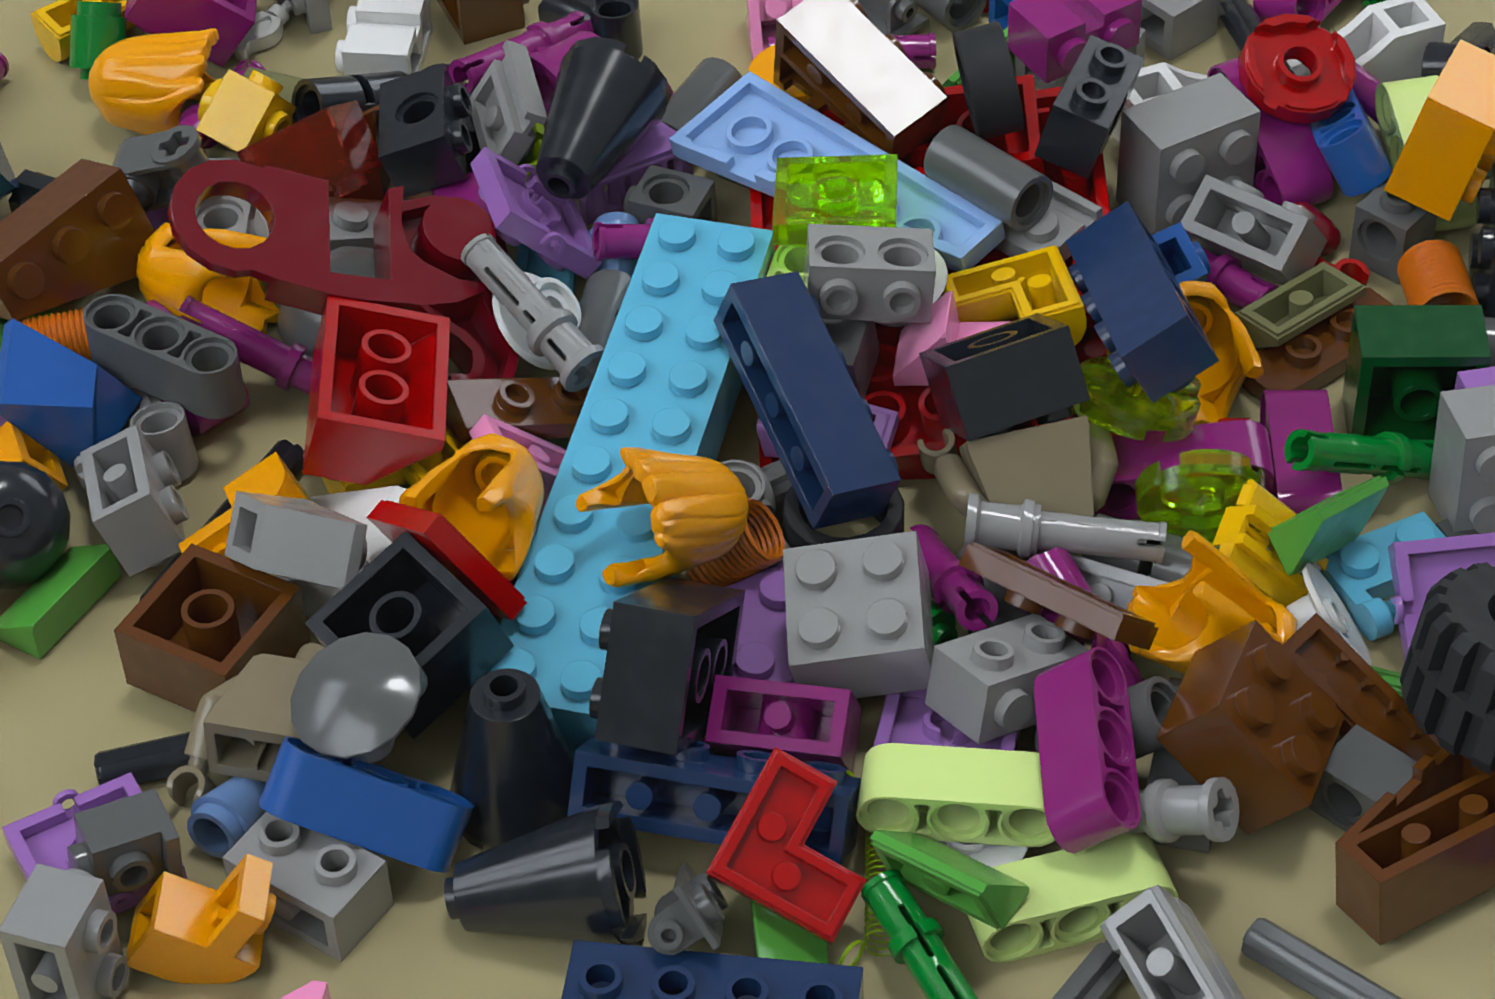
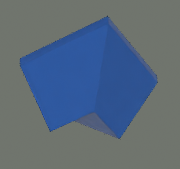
M12 318L4 324L0 351V416L74 468V460L77 456H80V452L122 430L142 398L99 365Z

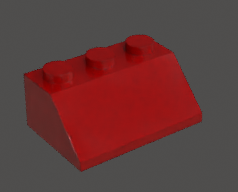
M327 296L313 350L302 474L323 477L334 481L367 485L442 451L445 443L450 318L360 300Z

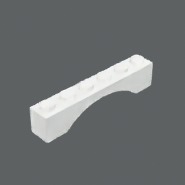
M1387 0L1368 5L1337 33L1346 40L1355 57V62L1381 83L1421 77L1422 60L1426 46L1429 42H1443L1446 23L1425 0ZM1291 59L1287 61L1295 75H1311L1310 70L1298 60ZM1166 62L1143 67L1139 72L1126 108L1207 78V75L1184 71ZM1121 117L1112 133L1119 144Z

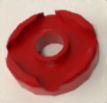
M1285 13L1267 18L1256 26L1254 32L1248 36L1238 58L1239 79L1248 97L1269 115L1285 122L1304 124L1327 119L1344 105L1356 80L1355 57L1346 40L1335 30L1331 34L1326 29L1320 27L1319 25L1322 21L1308 15ZM1296 59L1303 62L1309 68L1311 75L1298 76L1291 73L1285 66L1284 60Z

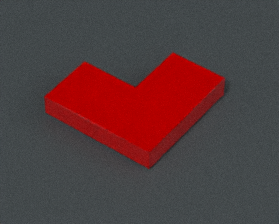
M381 500L366 517L392 543L402 533L408 532L489 609L492 615L513 621L527 604L524 600L525 597L442 514L389 500Z
M775 747L705 875L826 943L832 944L866 882L865 878L804 845L838 781Z

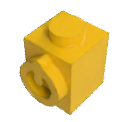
M228 69L223 78L215 80L203 94L198 108L200 123L196 130L243 157H259L260 166L265 167L274 148L280 145L288 136L292 126V115L297 107L279 96L284 86L255 70L252 71L249 78H246Z

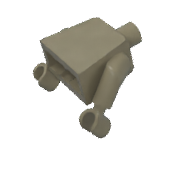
M1106 399L1101 400L1098 416L1093 417L1084 414L1080 408L1081 403L1073 405L1074 414L1071 417L1072 419L966 441L959 447L961 457L957 452L954 433L949 429L942 430L945 448L941 450H929L924 445L923 439L918 440L921 464L926 472L935 475L949 502L965 518L967 516L969 493L979 494L981 500L986 502L1021 505L1025 499H1033L1035 503L1041 504V511L1094 516V512H1097L1105 505L1119 466L1111 429L1108 427L1112 405ZM1037 549L1036 555L1042 554L1044 550Z
M317 643L305 644L299 649L295 658L264 653L253 656L239 675L232 677L203 695L198 703L184 754L190 755L188 765L177 768L167 779V790L174 802L182 806L185 801L186 792L194 784L199 783L198 789L194 794L193 803L216 788L213 781L206 776L208 767L210 773L267 782L283 739L285 737L300 738L291 722L290 698L299 674L315 654L324 649L322 645Z

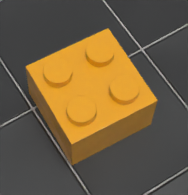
M1461 39L1430 91L1384 188V191L1449 222L1460 201L1470 205L1473 204L1480 187L1495 162V55Z

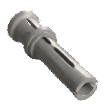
M484 233L473 238L461 253L462 262L476 274L496 299L526 330L529 349L536 356L546 357L560 373V383L567 391L577 392L588 387L593 381L605 348L599 344L593 345L577 328L578 321L576 316L570 310L562 307L555 308L532 283L530 278L496 243L495 238L491 234L487 235Z
M969 493L963 552L967 543L972 544L976 542L992 548L1013 550L1017 552L1019 558L1029 559V556L1036 555L1037 549L1049 551L1055 547H1060L1068 550L1069 553L1155 562V564L1162 565L1165 552L1163 545L1138 543L1137 541L1145 539L1166 542L1167 522L1160 521L1155 523L1041 511V504L1035 503L1033 499H1025L1021 505L982 501L979 494Z
M1225 777L1209 778L1203 785H1178L1172 779L1155 780L1145 790H1139L1141 821L1138 827L1124 832L1147 833L1149 837L1160 843L1175 842L1181 835H1206L1213 842L1229 841L1235 835L1239 823L1240 810L1236 789L1231 781Z

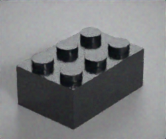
M668 577L614 601L613 609L608 608L605 611L599 630L600 650L607 651L604 675L596 679L589 702L590 718L597 719L595 740L677 755L706 736L715 676H733L745 590Z

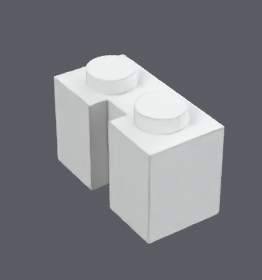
M358 0L357 6H350L347 13L346 39L338 40L336 46L335 65L337 72L344 73L345 76L403 71L408 75L421 71L433 34L430 0Z

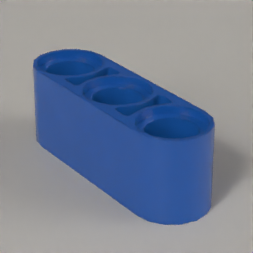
M1351 89L1344 105L1332 116L1309 124L1316 144L1345 196L1353 197L1366 193L1379 186L1390 176L1392 168L1377 133L1353 89Z
M285 737L283 739L258 802V805L263 810L287 822L417 867L440 873L448 872L474 808L472 802L450 790L374 763L362 762L357 757L341 759L322 756L305 745L300 738Z

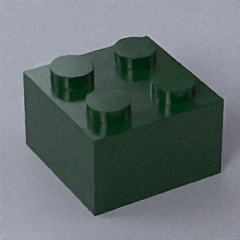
M1354 305L1342 393L1347 434L1373 437L1384 431L1402 433L1408 440H1434L1440 392L1455 389L1457 372L1490 367L1491 353L1482 305Z

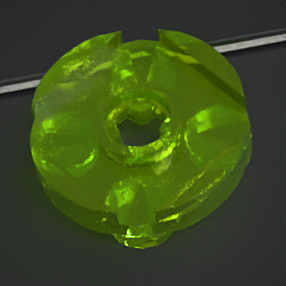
M1107 351L1106 357L1090 358L1080 364L1090 400L1082 402L1079 411L1084 416L1087 415L1088 420L1118 435L1144 440L1147 429L1166 431L1163 442L1181 440L1192 432L1201 405L1198 398L1201 382L1196 377L1182 390L1168 393L1153 403L1139 383L1131 388L1124 384L1108 358V355L1111 354L1109 351Z
M1198 449L1179 453L1180 465L1169 467L1161 471L1160 461L1148 466L1139 475L1135 483L1137 513L1142 521L1167 522V533L1184 537L1189 530H1192L1206 537L1211 543L1215 539L1226 507L1237 506L1236 502L1243 484H1246L1249 479H1253L1267 490L1265 474L1261 468L1258 473L1252 470L1251 458L1235 451L1222 449Z

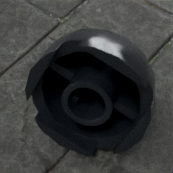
M0 461V589H17L41 579L60 561L70 540L71 514L62 490L45 472L23 462Z

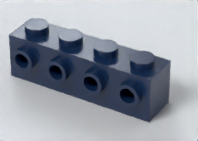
M1128 201L1065 241L1075 261L1073 265L1067 268L1069 274L1083 294L1080 298L1096 322L1094 328L1111 353L1108 355L1112 366L1128 388L1139 383L1154 403L1168 393L1182 390L1193 381L1196 375L1219 361L1158 243Z
M798 271L731 283L713 321L813 530L881 515L901 481L898 464L893 453L885 448L873 424L870 406L863 397H860L847 371L846 359L842 350L837 345H834L822 321L821 309L817 299L809 294Z
M594 735L575 750L567 817L602 802L620 800L624 806L616 817L630 816L635 830L721 845L771 753L757 750H741L736 753V757L710 753L709 744L697 741L679 754L671 755L597 741ZM820 761L807 762L805 764L838 781L804 845L842 865L856 845L858 830L856 811L861 778L846 776V768L838 764Z
M574 940L561 999H864L863 967L683 950L675 955H664L657 952L653 947Z

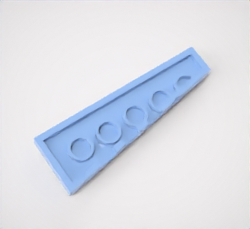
M751 71L746 73L669 138L673 155L679 159L838 224L932 229L934 249L942 256L947 268L956 272L973 268L1005 239L1003 221Z

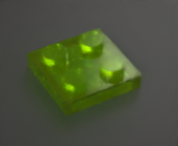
M898 154L777 158L772 221L774 245H793L806 248L808 224L897 227Z

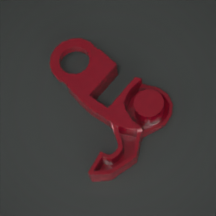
M233 159L208 160L188 169L174 186L167 212L172 235L187 256L209 271L233 278L251 276L269 283L264 300L323 315L326 299L329 295L450 318L449 359L454 362L462 373H450L448 380L514 378L519 355L508 344L497 325L492 306V292L461 260V253L464 247L473 238L484 233L487 235L491 234L495 238L496 243L508 255L506 242L497 235L492 218L482 207L473 201L460 197L437 195L403 201L404 186L389 188L373 222L375 278L331 272L329 180L268 165L262 168ZM213 196H233L243 199L256 207L267 221L269 237L263 243L251 248H233L220 244L209 237L197 221L195 208L201 201ZM446 410V426L457 437Z

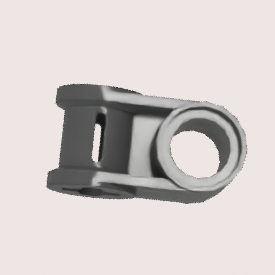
M179 125L167 131L144 136H131L124 139L118 147L112 166L122 169L146 213L151 210L169 207L176 183L188 169L209 159L200 147L202 138L195 127Z

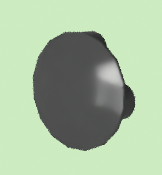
M363 632L339 638L317 652L299 674L290 698L291 722L301 741L322 756L341 759L358 757L359 760L365 763L378 762L392 751L394 739L413 718L419 699L426 691L428 685L427 676L417 663L410 649L390 635Z

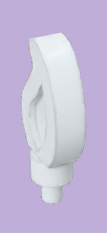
M286 0L281 5L273 4L266 12L260 11L256 13L254 25L234 51L236 60L241 62L249 59L250 54L273 47L280 42L283 37V25L289 20V12L292 10L290 1Z

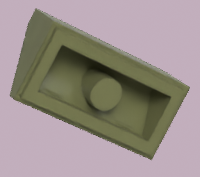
M1323 261L1237 311L1235 315L1246 327L1255 348L1278 347L1366 295L1367 287Z

